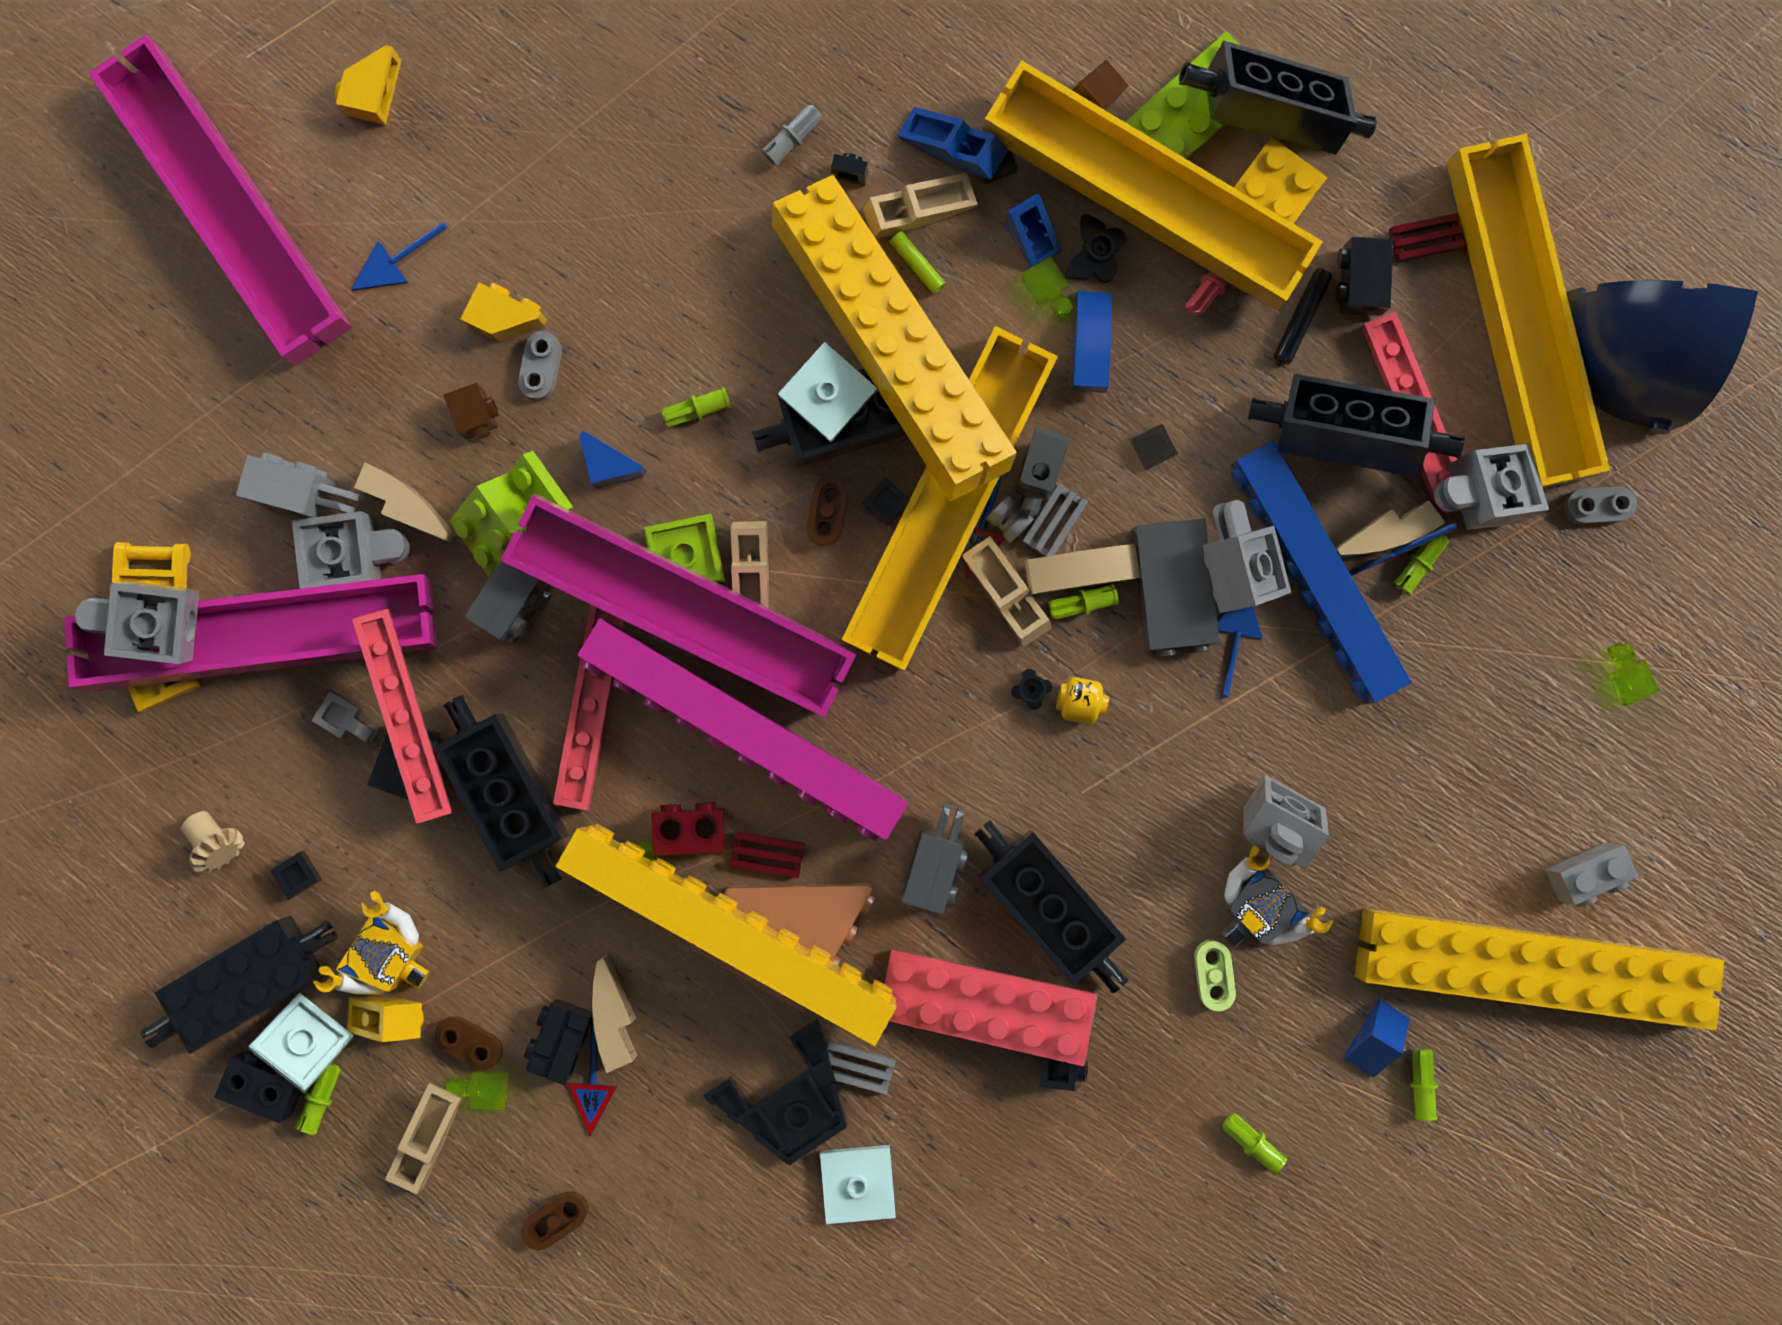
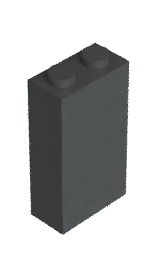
M1206 518L1136 525L1132 529L1133 544L1136 546L1141 577L1137 579L1145 652L1155 651V657L1176 655V648L1189 647L1190 654L1209 652L1210 645L1220 643L1216 605L1213 597V585L1209 569L1204 562L1202 546L1208 544Z

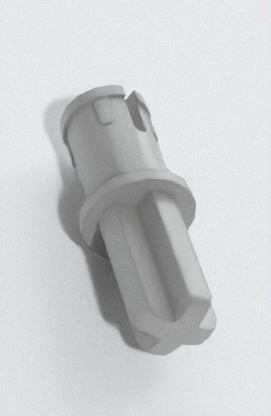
M813 105L806 106L788 126L786 124L781 126L782 130L761 150L771 163L778 166L797 145L801 146L803 144L801 140L822 119L820 112Z

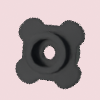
M1026 669L1022 672V679L1019 684L1012 687L1011 694L1013 698L1025 701L1030 709L1036 710L1041 707V700L1045 694L1052 691V683L1047 679L1043 680L1037 676L1033 669ZM1030 686L1035 688L1033 693L1028 690Z

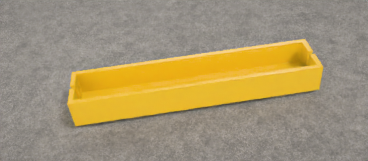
M1022 60L1005 85L1004 94L1000 93L985 117L983 132L996 135L1008 150L1277 312L1286 303L1301 279L1302 273L1307 269L1323 241Z
M1527 133L1496 140L1492 145H1490V142L1460 148L1446 164L1515 445L1530 444L1543 488L1591 478L1608 472L1610 467Z
M829 176L806 187L805 195L799 190L773 202L772 227L866 373L877 387V390L948 500L951 502L976 489L979 481L984 485L1009 472L1017 454L1016 450L835 176Z
M995 326L969 381L1014 447L1058 356L1032 343H1029L1025 355L1022 356L1018 353L1024 339ZM926 466L841 639L842 642L868 655H871L874 649L878 651L876 659L905 672L999 477L984 485L979 481L976 489L950 502Z
M599 824L576 829L555 866L556 868L862 1040L876 1046L897 1008L896 998L892 994L893 989L877 980L870 984L861 979V971L847 963H843L841 967L830 961L831 955L815 945H812L811 949L804 947L798 943L800 937L785 928H781L779 932L767 926L769 920L759 913L750 910L746 914L736 908L738 902L722 893L715 897L706 892L707 885L692 876L684 879L674 874L676 868L668 862L659 858L656 861L649 860L643 856L645 850L629 841H626V843L617 842L612 839L614 833Z
M1363 908L1359 939L1369 944H1375V951L1367 947L1358 946L1354 977L1365 983L1717 1031L1720 999L1713 996L1714 991L1721 992L1725 960L1703 954Z

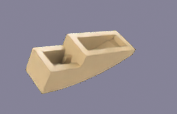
M962 173L906 185L902 191L870 197L863 206V211L870 231L875 239L895 235L900 231L906 232L941 221L975 208L978 204L968 173Z
M364 462L354 488L386 501L381 511L382 515L454 544L455 535L430 503L394 476Z
M1430 501L1419 504L1401 518L1392 509L1381 514L1336 546L1335 549L1341 558H1353L1380 553L1425 536L1445 524V521Z
M767 521L732 522V590L769 608Z
M990 536L961 555L1023 648L1052 629L1049 618L1032 595H1030L1029 588Z
M1135 544L1090 549L1025 560L1030 595L1088 588L1141 578Z
M608 954L597 961L592 997L594 1032L606 1073L633 1062L637 1057V1053L625 1026L631 1024L636 1019V1016Z
M432 1083L428 1084L397 1148L399 1151L385 1178L386 1181L416 1195L424 1189L460 1105L461 1097Z

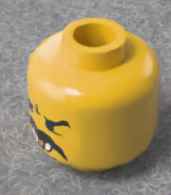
M1071 677L1067 684L1061 683L1056 710L1061 711V716L1066 721L1093 725L1099 715H1106L1109 696L1103 695V686L1100 682L1080 677Z

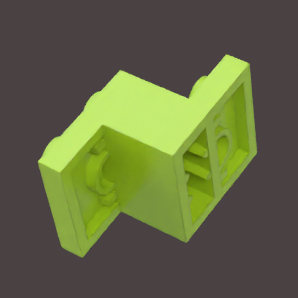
M533 450L523 454L508 473L476 486L449 520L456 534L462 538L473 554L475 561L484 569L488 576L492 575L499 564L514 531L518 529L526 531L527 527L523 528L518 523L532 495L537 494L568 510L573 508Z

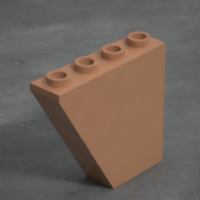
M868 883L731 885L724 894L738 902L736 906L738 910L746 914L752 910L769 920L767 926L779 932L781 928H785L800 937L798 943L804 947L811 949L812 945H815L831 955L830 961L837 965L841 960L840 957L836 956L842 943L849 946L858 930V927L853 925L859 913L866 915L875 900V897L870 895L873 886ZM694 947L693 950L797 1010L804 1012L806 1007L701 948Z

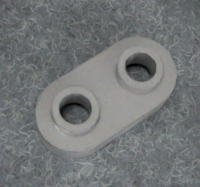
M538 331L533 333L526 342L518 385L525 396L535 401L548 398L553 393L562 356V346L559 340L550 332ZM540 343L548 344V349L544 353L537 352V347ZM540 376V384L535 387L530 386L531 378Z
M1625 487L1579 489L1570 493L1563 503V511L1566 518L1575 524L1620 522L1630 518L1637 508L1635 495ZM1617 498H1620L1624 503L1622 510L1616 506ZM1583 500L1589 503L1588 511L1583 510L1581 506Z

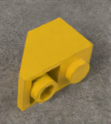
M479 282L460 318L469 328L498 342L544 327L547 322L545 316L540 312L541 306L523 297L519 302L509 297L510 291L500 285L491 283L490 287Z

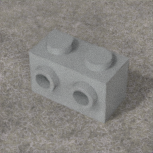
M1605 842L1545 869L1558 901L1576 905L1577 907L1588 906L1596 902V896L1606 891L1608 893H1615L1629 887L1628 881L1639 877L1625 845Z

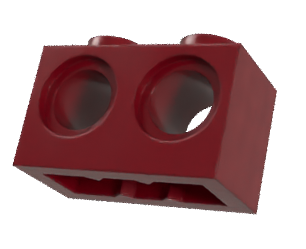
M716 802L695 803V810H681V804L660 805V812L651 813L653 856L712 853L727 850L725 808L716 809ZM701 818H710L715 823V832L711 837H705L699 833L698 822ZM668 819L675 820L680 825V834L675 839H671L664 834L663 825Z

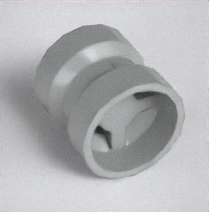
M1009 495L988 515L986 520L993 527H999L1002 530V536L1011 543L1032 523L1034 518L1031 515L1018 511L1017 501ZM1014 511L1015 514L1003 525L1002 522Z

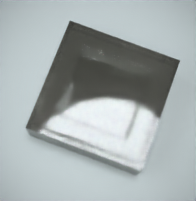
M1163 424L1142 433L1130 441L1146 471L1178 454Z

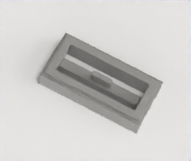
M1059 483L1022 542L1045 557L1055 555L1088 501L1080 498L1075 492L1069 491L1064 485ZM1061 494L1066 499L1038 543L1033 541L1032 538ZM1071 502L1077 504V507L1049 550L1044 547L1045 543Z
M829 1040L827 1050L832 1065L883 1079L882 1083L833 1070L836 1081L887 1095L896 1063L895 1058ZM833 1051L886 1065V1070L882 1071L833 1057L832 1054Z

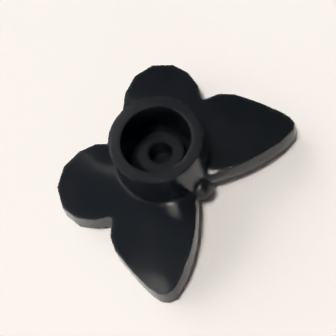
M1083 214L1080 217L1079 223L1081 236L1085 244L1082 245L1083 250L1068 265L1065 276L1069 279L1084 280L1094 274L1100 282L1107 283L1112 281L1117 273V264L1113 258V253L1123 246L1126 240L1125 233L1117 227L1106 229L1105 224L1099 219Z

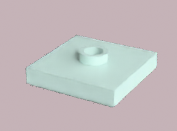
M824 342L778 393V397L831 443L877 392V387Z
M298 993L250 1044L249 1050L305 1093L352 1041L354 1035L301 993Z
M890 1145L820 1151L826 1224L896 1218Z

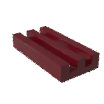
M1459 213L1391 227L1389 234L1390 239H1393V252L1396 263L1463 249L1466 243L1465 239L1462 240L1461 237L1463 230L1462 226L1458 224L1460 220ZM1445 225L1450 227L1449 229L1399 239L1398 236ZM1451 236L1453 242L1402 252L1401 249L1404 246Z
M737 831L730 866L799 878L805 843ZM742 841L797 849L796 856L742 847ZM740 854L794 863V868L739 860Z

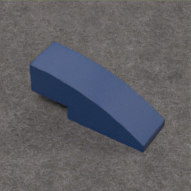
M918 107L913 108L897 135L904 142L945 163L989 180L992 179L1008 152L996 135L972 129L962 119Z
M1077 291L1071 391L1105 393L1109 387L1112 293Z

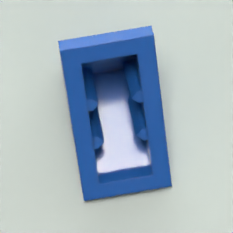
M1039 194L1033 195L1007 212L1004 226L1033 269L1062 251Z
M581 432L579 436L590 482L595 488L644 477L647 470L642 465L587 432Z
M1378 999L1342 1058L1375 1077L1402 1055L1410 1018Z

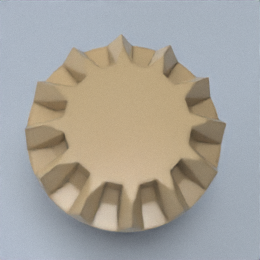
M207 811L191 815L181 826V832L193 846V851L189 856V864L195 872L201 871L203 874H206L213 869L218 871L221 866L229 864L233 857L240 854L239 850L245 844L242 839L243 835L239 830L235 828L221 829Z

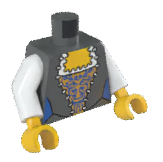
M1253 845L1249 858L1243 859L1228 875L1224 892L1226 902L1223 907L1234 920L1221 932L1222 936L1236 948L1249 934L1262 945L1269 944L1274 946L1297 941L1314 932L1326 933L1330 929L1333 920L1322 923L1317 919V917L1325 913L1326 909L1318 907L1313 912L1311 918L1306 917L1310 912L1267 869L1270 865L1271 855L1268 854L1265 858H1258L1256 855L1259 853L1260 848Z

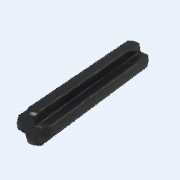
M1317 268L1313 272L1274 354V359L1278 362L1289 365L1293 361L1332 279V273Z

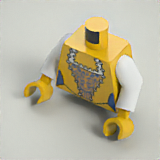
M371 892L370 897L377 904L367 906L365 903H361L363 913L369 918L336 968L341 973L335 975L330 967H320L318 969L320 974L329 975V979L323 983L313 981L316 988L321 992H329L335 988L337 991L352 994H383L386 991L389 992L397 988L401 981L404 980L419 989L427 979L430 971L415 962L423 945L418 941L419 933L411 916L391 903H383L379 892Z

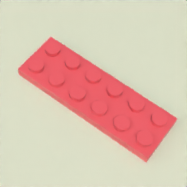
M891 950L885 985L893 989L892 994L896 998L897 1008L889 1022L1075 1065H1085L1098 994L901 950Z

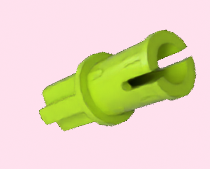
M722 387L719 390L695 397V394H692L691 399L664 407L662 409V416L667 427L671 428L697 418L702 421L703 416L732 407L726 389Z
M1442 535L1422 544L1415 554H1410L1408 557L1410 561L1397 579L1393 581V586L1399 591L1404 589V594L1411 596L1425 574L1433 571L1432 565L1448 545L1449 539Z
M1112 583L1093 590L1084 591L1079 589L1078 594L1050 601L1048 609L1051 617L1056 620L1080 613L1087 616L1090 615L1091 611L1118 605L1119 599L1117 590Z
M1425 1048L1414 1049L1411 1053L1413 1081L1410 1082V1088L1414 1089V1118L1419 1121H1434L1438 1119L1435 1089L1439 1087V1084L1435 1082L1433 1052Z
M331 1063L315 1080L311 1091L305 1093L306 1101L295 1125L296 1130L310 1135L317 1134L323 1114L327 1106L332 1104L330 1096L340 1074V1068L336 1064Z
M1235 1113L1226 1118L1222 1125L1223 1130L1244 1148V1153L1247 1156L1252 1155L1272 1175H1275L1284 1167L1287 1157L1265 1140V1134L1262 1131L1256 1132Z

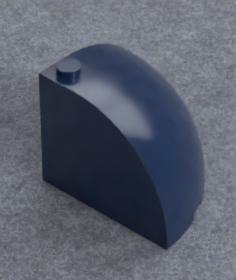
M1634 280L1598 284L1597 291L1586 292L1587 289L1583 287L1566 292L1594 405L1621 420L1648 426L1649 432L1657 434H1668L1671 430L1692 422L1710 405L1728 378L1747 335L1758 291L1711 283L1707 284V288L1687 289L1683 281Z

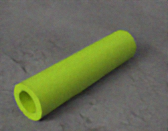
M902 231L891 238L889 243L933 295L945 286V281Z

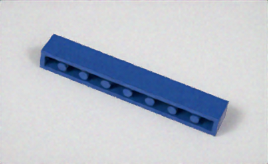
M1272 440L1231 464L1230 466L1233 469L1231 477L1239 490L1244 489L1249 497L1248 507L1252 515L1257 520L1261 519L1265 527H1275L1286 574L1291 580H1296L1302 590L1299 592L1302 603L1308 610L1312 609L1319 620L1316 622V626L1321 636L1325 640L1329 639L1336 651L1333 653L1337 664L1342 670L1347 669L1353 682L1350 685L1354 694L1360 701L1364 700L1366 704L1377 703L1412 682L1281 452L1277 451V445Z

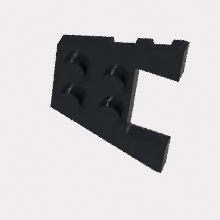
M817 1018L792 1034L789 1038L809 1067L808 1069L753 1105L749 1103L732 1076H729L703 1095L706 1101L718 1106L727 1114L729 1119L736 1124L739 1123L751 1132L758 1142L788 1165H791L848 1126L822 1028Z

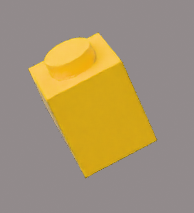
M385 45L344 70L341 82L336 84L334 98L336 105L346 116L386 125L402 61L393 47Z
M349 997L347 1031L379 1042L420 1038L421 1026L424 1021L421 1002L405 998Z

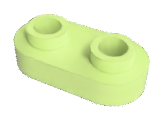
M1206 940L1198 945L1194 953L1199 998L1207 1008L1213 1011H1224L1231 1007L1236 997L1231 953L1221 942ZM1210 951H1215L1217 954V959L1213 963H1207L1206 955ZM1220 986V996L1216 998L1211 997L1210 990L1212 987Z

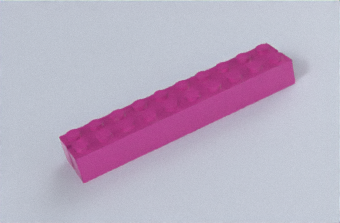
M147 34L120 51L123 57L138 69L137 72L133 73L115 56H112L88 72L281 357L296 366L322 349L318 342L323 341L329 344L352 328L350 322L168 56Z
M537 494L531 496L518 523L523 528L527 527L526 531L524 532L520 529L514 531L500 560L823 717L826 716L839 690L836 683L830 681L832 676L842 683L856 656L853 649Z
M424 574L198 601L193 661L182 664L104 656L106 634L87 632L78 626L75 616L64 617L66 649L83 655L88 654V659L76 655H67L69 688L83 692H93L362 659L364 656L352 619L385 609L390 611L402 653L439 649L436 618L429 614L430 612H435L432 581ZM152 648L153 651H159V650H160V649Z
M599 618L577 656L584 659L581 666L598 676H604L606 673L616 678L613 685L630 695L635 694L636 691L646 696L643 703L660 713L665 712L666 709L677 715L674 721L692 732L696 727L707 733L706 741L721 750L726 745L738 752L735 758L751 768H754L758 763L768 769L766 775L768 778L783 787L788 781L798 787L796 791L798 796L813 805L816 804L817 800L828 805L826 809L828 814L843 823H846L848 818L858 823L857 831L873 841H876L879 836L885 840L888 839L908 805L904 798L607 620Z

